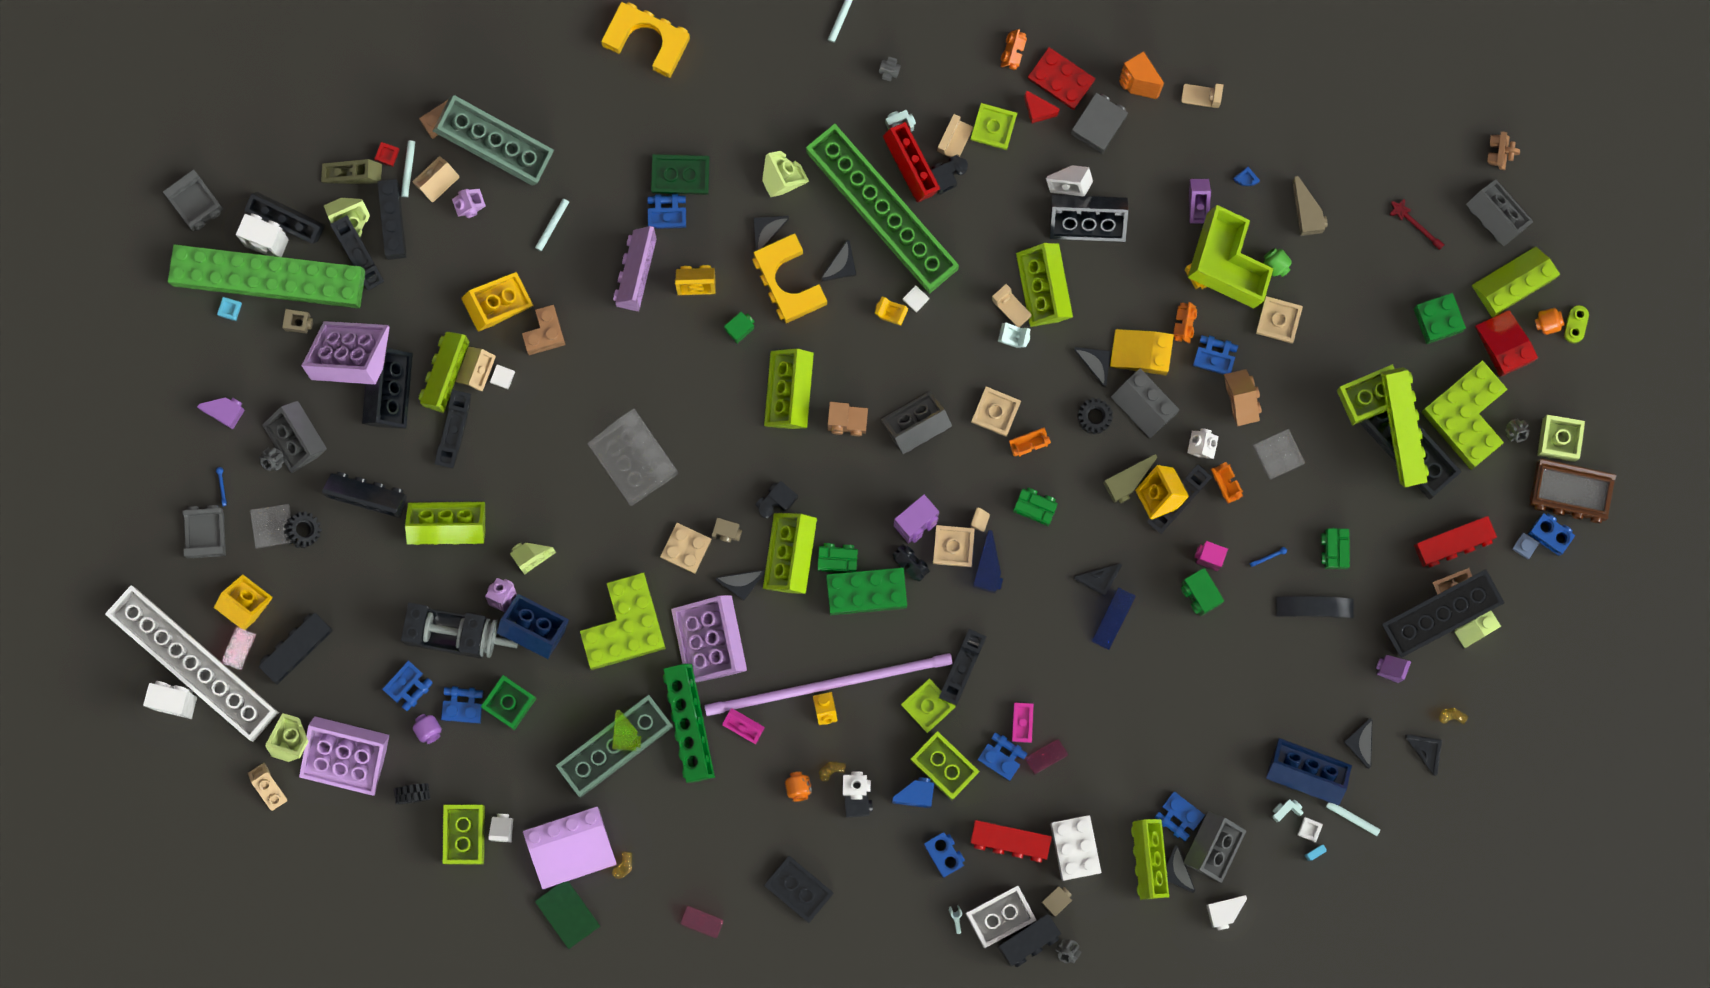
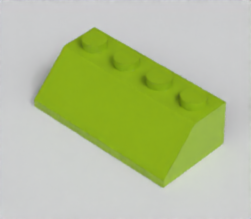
M1043 243L1016 253L1026 308L1032 315L1029 318L1030 327L1061 322L1072 318L1073 314L1059 244Z
M1534 247L1474 283L1472 287L1491 317H1494L1555 280L1560 273L1551 259L1540 249Z
M446 332L445 336H441L438 344L440 350L438 354L435 353L432 360L433 369L427 373L425 382H427L425 390L422 389L419 395L420 404L423 407L444 413L470 343L466 335Z
M801 349L771 351L764 426L788 429L807 428L813 352Z
M485 502L408 503L405 522L407 544L484 543Z
M774 513L763 589L806 594L817 518L804 514Z
M1145 819L1132 822L1131 833L1135 844L1133 853L1136 857L1135 873L1138 876L1137 892L1140 900L1169 897L1162 820Z

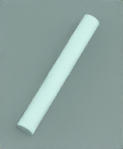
M844 0L828 41L835 42L853 0Z
M411 140L407 144L401 197L406 198L409 195L415 141Z
M562 199L535 246L537 250H543L569 201Z
M1329 802L1326 805L1328 809L1376 836L1379 834L1381 829L1346 809Z

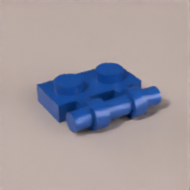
M659 194L654 197H648V204H655V208H648V227L651 226L654 229L686 228V207L678 208V203H686V196H678V194L661 196ZM661 204H672V208H661Z
M1201 335L1200 343L1206 344V349L1198 347L1193 366L1223 375L1231 373L1235 357L1228 355L1229 351L1237 352L1238 345L1232 344L1228 340L1225 342L1217 340L1214 336L1209 335L1207 337ZM1212 346L1222 348L1223 352L1212 351Z
M408 661L382 690L397 703L403 697L406 702L401 707L408 711L417 704L416 701L424 693L426 694L429 691L428 688L433 682L427 678L421 683L419 678L423 673ZM415 684L418 689L411 696L408 695L407 692Z
M452 686V688L445 687L444 695L451 696V701H443L441 720L481 724L482 704L475 703V698H483V691L476 690V688L459 689L457 686ZM458 696L469 697L468 703L458 702Z
M995 732L991 739L997 742V745L994 748L987 744L978 761L1010 781L1020 766L1019 763L1014 761L1015 758L1018 756L1024 760L1028 753L1023 751L1022 747L1018 744L1016 746L1009 742L1004 735L1000 736ZM1002 746L1012 752L1010 757L1000 752Z
M1173 792L1162 806L1168 813L1164 816L1158 812L1154 818L1161 819L1163 827L1166 826L1174 832V836L1186 841L1190 835L1184 831L1185 828L1188 827L1194 831L1205 814L1176 792ZM1172 816L1182 822L1180 826H1177L1170 820Z

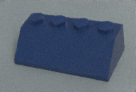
M1279 738L1266 779L1339 806L1348 787L1352 765Z

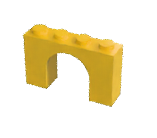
M621 2L601 41L602 46L620 54L627 38L633 31L639 28H651L658 32L663 40L662 47L652 65L653 71L671 78L690 40L688 31L680 26L677 28L672 26L666 19L661 18L659 20L655 18L654 14L644 10L642 12L630 2H627V4Z
M795 233L755 251V258L752 259L755 268H760L763 274L760 276L763 285H768L771 291L768 295L772 303L776 302L779 308L776 312L780 320L784 319L785 323H789L827 305V299L819 284L801 293L791 294L783 291L776 283L775 275L778 268L783 263L803 254V249Z

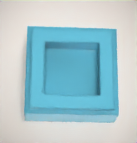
M223 297L217 315L236 321L242 303Z
M1320 845L1304 856L1308 861H1312L1325 853L1326 848L1324 845Z

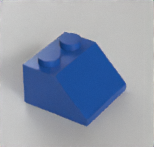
M919 777L918 781H913L895 795L892 803L931 808L934 783L930 782L931 779Z

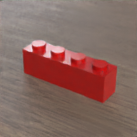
M904 122L890 128L883 135V138L916 202L918 203L932 197L940 190V187L907 123Z
M1489 516L1419 542L1414 547L1422 566L1428 565L1431 568L1439 565V560L1446 558L1449 561L1457 558V553L1464 551V554L1475 551V547L1478 545H1482V547L1493 544L1492 540L1497 538Z
M975 820L970 844H973L975 849L985 851V847L992 848L993 853L1004 855V851L1012 853V857L1023 859V856H1029L1031 861L1042 863V860H1047L1052 836Z

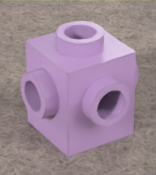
M480 189L461 190L452 199L458 217H474L479 210L486 206Z
M496 578L495 582L490 584L485 597L490 606L506 612L517 593L511 581Z

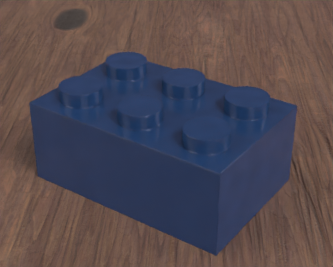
M517 594L501 618L497 634L549 659L563 637L569 619Z

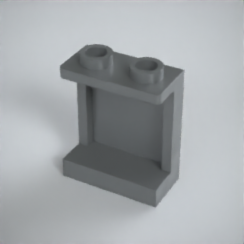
M1096 93L1072 129L1071 135L1103 154L1111 139L1126 119L1128 112H1126V108L1122 105H1115L1110 102V98L1106 95Z
M192 170L163 191L192 231L203 228L206 225L205 222L209 219L217 218L223 210L195 170Z
M209 505L207 509H199V507L193 506L183 510L186 544L184 557L189 559L226 556L224 510L218 508V505Z

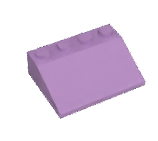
M649 226L633 230V234L628 236L627 246H629L628 254L624 253L622 261L625 267L624 271L619 273L618 282L620 287L619 290H615L613 298L616 301L617 307L639 312L657 240L654 227Z
M324 321L301 366L311 380L376 384L383 370L390 327L378 324Z
M717 596L671 609L682 664H692L695 682L747 671L732 596Z
M314 716L308 726L307 739L309 742L304 749L299 777L374 796L387 750L389 735Z
M598 807L523 831L542 889L617 865Z

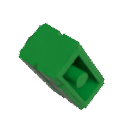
M1032 488L1022 489L1013 512L1049 526L1058 505L1055 502L1056 499L1048 495L1044 497L1037 495L1038 491Z
M1325 529L1324 533H1321V545H1324V552L1321 553V564H1324V569H1348L1350 567L1349 529Z
M824 543L823 546H819L818 571L856 572L858 549H854V545H843V548L835 547V544Z

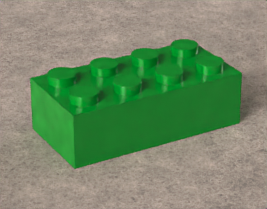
M904 568L827 575L830 615L907 608Z

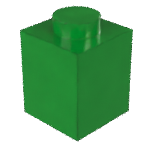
M740 312L724 326V329L738 344L754 330V320L749 314L744 315Z

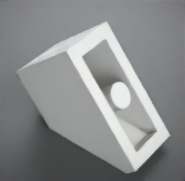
M1074 165L1053 173L1046 178L1050 193L1085 196L1093 182L1089 167Z
M497 814V817H492L489 840L512 842L513 819L509 818V814Z
M1246 895L1206 905L1212 928L1217 927L1218 930L1229 928L1228 924L1234 922L1246 902Z

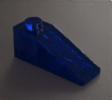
M989 530L973 588L995 593L996 589H1001L1003 578H1000L1001 570L993 531Z
M1121 588L1116 590L1092 642L1108 650L1110 649L1136 597L1135 595Z

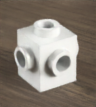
M1201 428L1200 431H1192L1187 453L1198 458L1214 459L1218 436L1211 434L1212 431L1209 429Z
M851 772V775H843V796H851L853 800H862V796H866L867 792H870L871 780H867V775H863V772ZM854 783H859V784H860V788H858V789L854 788V787H853V784H854Z

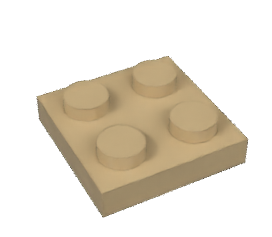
M1266 296L1256 334L1293 344L1303 306Z
M985 387L971 423L1007 437L1021 401Z
M676 523L660 558L695 574L712 539Z
M936 525L933 564L972 567L975 529Z

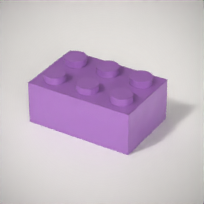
M924 494L895 518L893 527L908 544L911 541L915 543L922 537L924 530L930 531L937 525L939 511Z

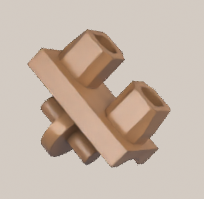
M1501 132V135H1492L1490 139V146L1499 148L1498 153L1488 154V163L1498 166L1500 170H1506L1507 155L1508 161H1513L1514 155H1520V149L1515 148L1516 142L1511 141L1509 147L1510 137L1507 136V132Z

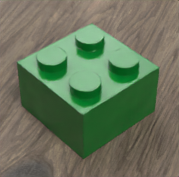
M1453 293L1418 304L1413 309L1426 345L1462 333L1466 329Z
M1205 568L1184 579L1181 583L1182 587L1180 589L1186 598L1189 597L1192 601L1190 605L1195 614L1199 613L1200 616H1203L1224 602L1223 597Z
M503 675L481 708L515 731L537 698Z

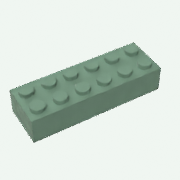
M455 95L448 99L432 130L436 134L532 186L538 183L554 151L550 147Z
M648 695L558 763L556 767L581 798L672 729L673 726L650 695Z

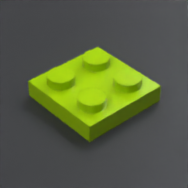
M981 103L971 140L1007 150L1017 113Z
M930 678L901 704L926 733L931 731L955 708V705L939 699L942 691Z

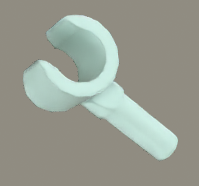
M957 905L958 911L953 912L950 906L949 912L954 919L956 933L960 934L961 908Z

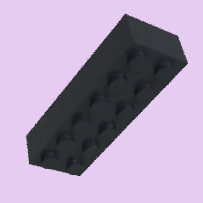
M1387 411L1359 422L1396 463ZM1418 424V428L1422 431V439L1420 441L1421 446L1425 449L1426 457L1423 459L1424 464L1428 468L1429 476H1427L1426 483L1416 486L1430 500L1458 476L1461 470Z
M1487 569L1382 625L1400 658L1503 605L1505 602Z

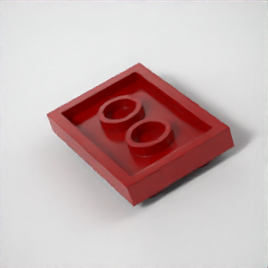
M1050 47L1028 76V80L1073 110L1078 106L1096 79Z

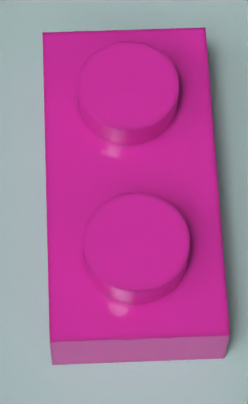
M1014 703L1012 742L1032 743L1034 704Z
M731 708L722 724L755 745L765 728Z

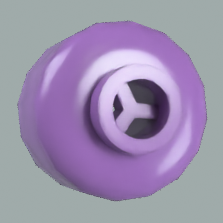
M422 714L415 719L416 723L413 725V731L420 742L430 744L440 737L442 728L433 715L426 716Z

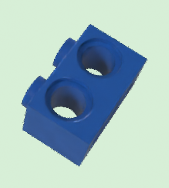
M1543 513L1532 526L1528 535L1560 556L1576 535L1572 533L1573 530L1568 526L1557 523V519L1554 516ZM1541 523H1545L1548 525V532H1543L1541 530ZM1557 534L1563 535L1564 543H1559L1556 540Z
M944 832L923 844L943 878L963 867L962 862L965 861L960 851L956 852L952 845L955 842L950 834L946 835ZM938 840L944 841L946 844L945 850L938 851L935 848V842ZM947 857L955 859L956 865L953 868H948L945 865Z

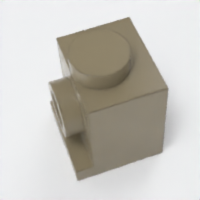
M285 310L282 326L285 331L307 334L308 329H312L313 318H310L308 312ZM298 320L303 321L301 326L296 325Z
M717 518L712 538L716 539L719 536L720 540L728 543L731 540L739 541L742 530L739 529L740 524Z

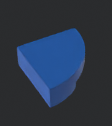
M1249 167L1233 178L1236 183L1243 186H1253L1260 182L1259 178Z

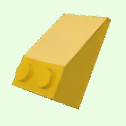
M702 265L696 269H692V266H681L680 269H676L675 285L677 294H716L715 268H711L709 265Z
M517 272L471 289L461 298L478 332L533 306Z
M1115 329L1110 367L1138 371L1141 368L1146 373L1167 375L1174 334Z

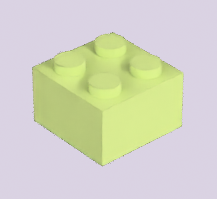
M1546 415L1542 420L1537 456L1576 462L1580 459L1585 421Z

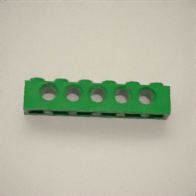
M681 664L665 668L663 679L668 689L667 699L671 704V719L675 723V738L679 743V757L683 763V777L686 779V783L715 778L692 664ZM679 681L682 683L681 690L678 689ZM683 700L686 702L685 709L681 706ZM687 719L690 722V726L688 728L685 726V722ZM690 738L694 741L692 747L689 745ZM694 757H696L698 761L696 766H694L693 764Z

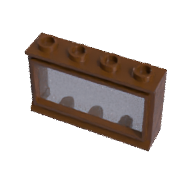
M1540 459L1536 465L1529 506H1533L1534 510L1544 512L1547 509L1552 510L1553 514L1563 516L1566 513L1571 514V517L1575 519H1583L1585 517L1589 518L1593 523H1602V521L1608 519L1616 474Z

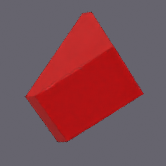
M1026 91L1024 100L1031 123L1058 116L1060 111L1058 107Z

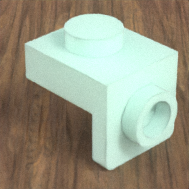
M907 110L900 113L898 111L892 112L885 121L888 130L906 122L912 132L916 124L913 115L908 114Z
M1002 323L998 342L1016 348L1027 346L1030 340L1029 328H1020L1008 323Z
M1289 799L1283 805L1279 803L1273 809L1275 814L1272 818L1279 822L1290 810L1301 816L1303 814L1302 806L1296 800L1291 801Z

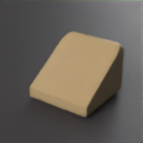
M976 508L970 527L984 532L990 514L981 508Z

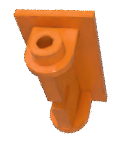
M1020 29L1011 31L1007 35V45L1001 55L1002 63L1000 67L1010 65L1009 69L1016 70L1019 67L1022 54L1016 51H1023L1027 40L1026 34L1020 32Z
M1188 302V304L1180 303V306H1178L1176 320L1182 321V324L1175 323V341L1181 342L1183 338L1184 341L1190 344V340L1194 336L1193 322L1197 317V309L1191 302Z
M1045 427L1009 440L1013 456L1021 457V455L1031 452V449L1035 448L1037 450L1045 446L1047 447L1051 441L1049 436H1047Z
M1224 462L1220 466L1211 469L1214 479L1217 481L1227 503L1234 502L1243 497V490L1238 481L1231 482L1230 480L1235 477L1230 464L1228 465L1227 462Z

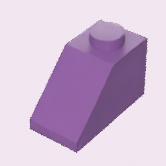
M1190 179V223H1204L1206 214L1210 211L1211 188L1209 179Z
M226 397L201 403L197 406L202 412L232 430L245 411L241 407V402L234 398L229 400Z
M1385 655L1383 659L1379 658L1376 665V669H1378L1377 675L1399 683L1405 680L1411 661Z

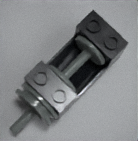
M408 602L401 641L405 645L482 659L485 653H487V658L491 657L494 644L512 648L518 647L517 643L509 639L496 637L498 622L495 619L491 623V619L485 616L445 612L430 609L425 605Z

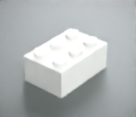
M251 213V216L244 215L236 233V236L245 247L267 256L282 257L289 241L278 223L270 220L267 223L262 220V217Z
M156 681L155 684L149 683L143 706L155 711L192 719L197 696L193 695V691L185 687L171 686L167 683Z
M1090 815L1050 824L1062 881L1101 873Z
M1019 886L966 913L983 948L1036 921Z

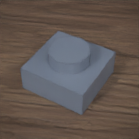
M1522 533L1512 550L1526 559H1530L1539 542Z

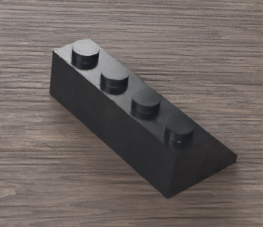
M1052 195L1050 239L1126 242L1129 210L1128 198Z
M386 348L383 370L376 384H365L362 424L375 427L406 429L413 353Z
M337 472V474L331 473L322 490V493L327 498L401 518L407 499L402 489L392 487V490L386 489L384 484L374 482L373 485L368 484L366 479L356 477L354 480L348 478V474Z

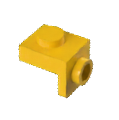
M882 296L876 305L875 314L882 320L901 326L908 308L889 301L886 297Z
M832 692L814 695L813 700L818 724L823 725L837 722Z

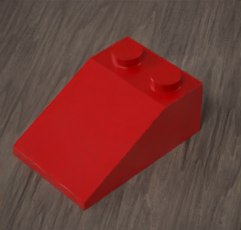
M1510 310L1475 326L1499 377L1538 359L1529 338Z

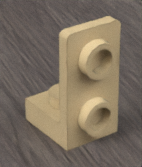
M1184 84L1181 102L1219 108L1223 84H1216L1214 88Z
M1007 284L992 296V301L1015 326L1021 327L1031 318V313L1012 294L1011 288Z
M265 763L248 773L252 785L271 811L287 802V798L271 777Z

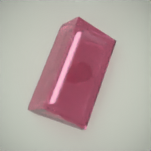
M235 627L221 663L242 670L256 634Z
M1059 739L1026 757L1025 760L1034 775L1067 757L1068 753Z
M687 906L681 924L717 939L724 920Z

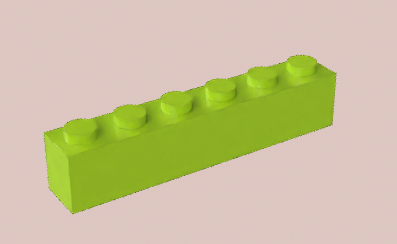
M1403 367L1381 372L1399 482L1404 487L1426 483L1429 471L1423 459L1426 457L1420 441L1422 439V431L1418 428L1417 424L1419 413L1414 406L1416 396L1415 392L1411 389V383H1413L1412 374Z

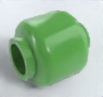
M1273 248L1265 254L1263 264L1274 268L1272 276L1280 275L1283 277L1290 271L1289 267L1292 261L1284 250Z

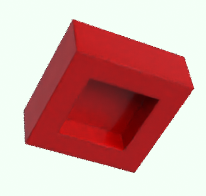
M381 142L375 156V161L393 167L400 149Z

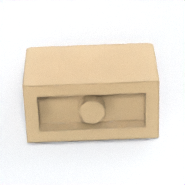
M955 114L937 149V152L950 158L954 155H959L960 157L973 130V126L960 121L961 117Z
M439 156L412 182L431 202H434L459 179V175L447 161Z
M468 347L456 382L468 385L478 391H483L496 356L483 349Z

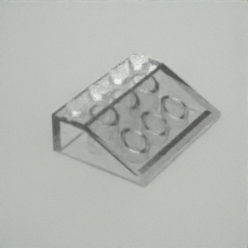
M634 408L587 443L630 506L678 475V471Z

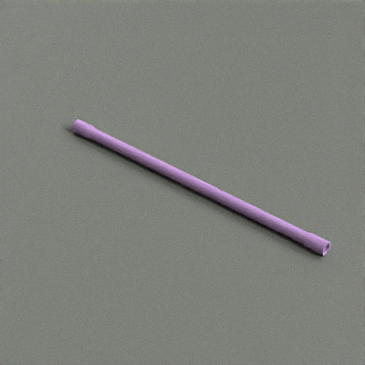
M947 653L924 660L725 702L706 704V715L711 716L731 710V708H744L932 667L947 666L952 664L951 654Z

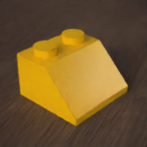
M1157 465L1135 490L1150 519H1155L1178 509L1189 497L1175 469Z
M241 575L220 594L214 608L244 631L255 622L273 597L246 576Z

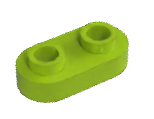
M1575 306L1569 312L1564 331V337L1569 343H1578L1585 335L1589 312L1584 306ZM1577 312L1582 313V318L1577 316ZM1572 330H1576L1578 336H1574Z

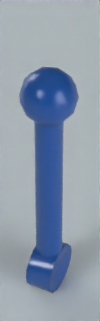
M218 467L216 473L219 477L222 506H227L222 478L223 468Z
M1281 547L1279 551L1250 563V566H1256L1280 554L1284 555L1287 553V549Z

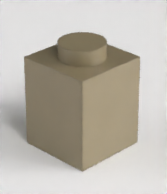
M1058 886L1041 904L1056 917L1072 901L1070 899L1072 895L1065 887L1061 889Z

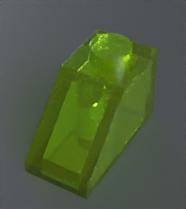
M616 710L612 749L637 752V747L641 748L642 736H638L639 732L620 710Z

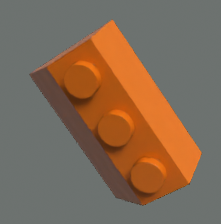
M1144 51L1124 63L1119 80L1123 89H1127L1131 94L1157 99L1160 96L1164 82Z

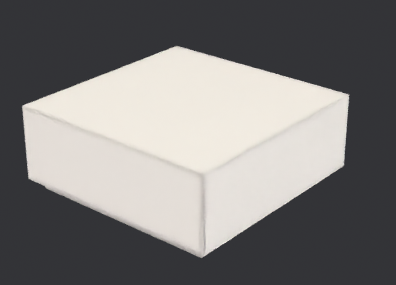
M916 285L903 298V301L916 313L929 300V297Z
M496 365L490 383L509 389L515 371Z
M1304 817L1297 835L1316 842L1323 824Z

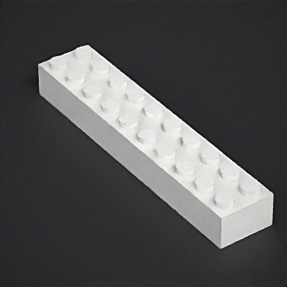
M131 585L106 612V616L250 741L254 742L279 714L276 709L134 586Z

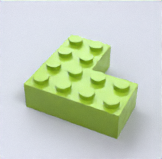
M1216 205L1206 214L1188 278L1255 308L1265 300L1274 268L1241 253L1250 220Z
M1482 360L1421 413L1472 470L1504 443L1479 413L1508 389Z
M641 573L607 583L617 620L580 631L590 669H598L666 649L645 574Z

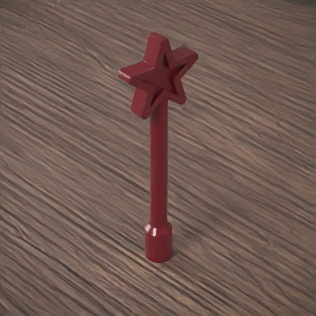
M1405 199L1399 204L1394 201L1391 202L1394 210L1390 213V216L1398 215L1401 221L1405 217L1429 238L1436 248L1441 250L1445 244L1432 236L1408 214L1411 209L1405 207Z

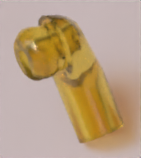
M1449 708L1440 713L1439 721L1445 724L1448 720L1455 719L1465 724L1469 716L1456 708Z
M828 762L819 771L820 780L828 781L830 775L834 772L845 773L846 764Z
M622 853V863L612 870L613 877L621 879L631 872L632 853Z

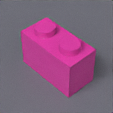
M1206 541L1197 548L1195 558H1197L1196 564L1218 571L1223 565L1228 549Z

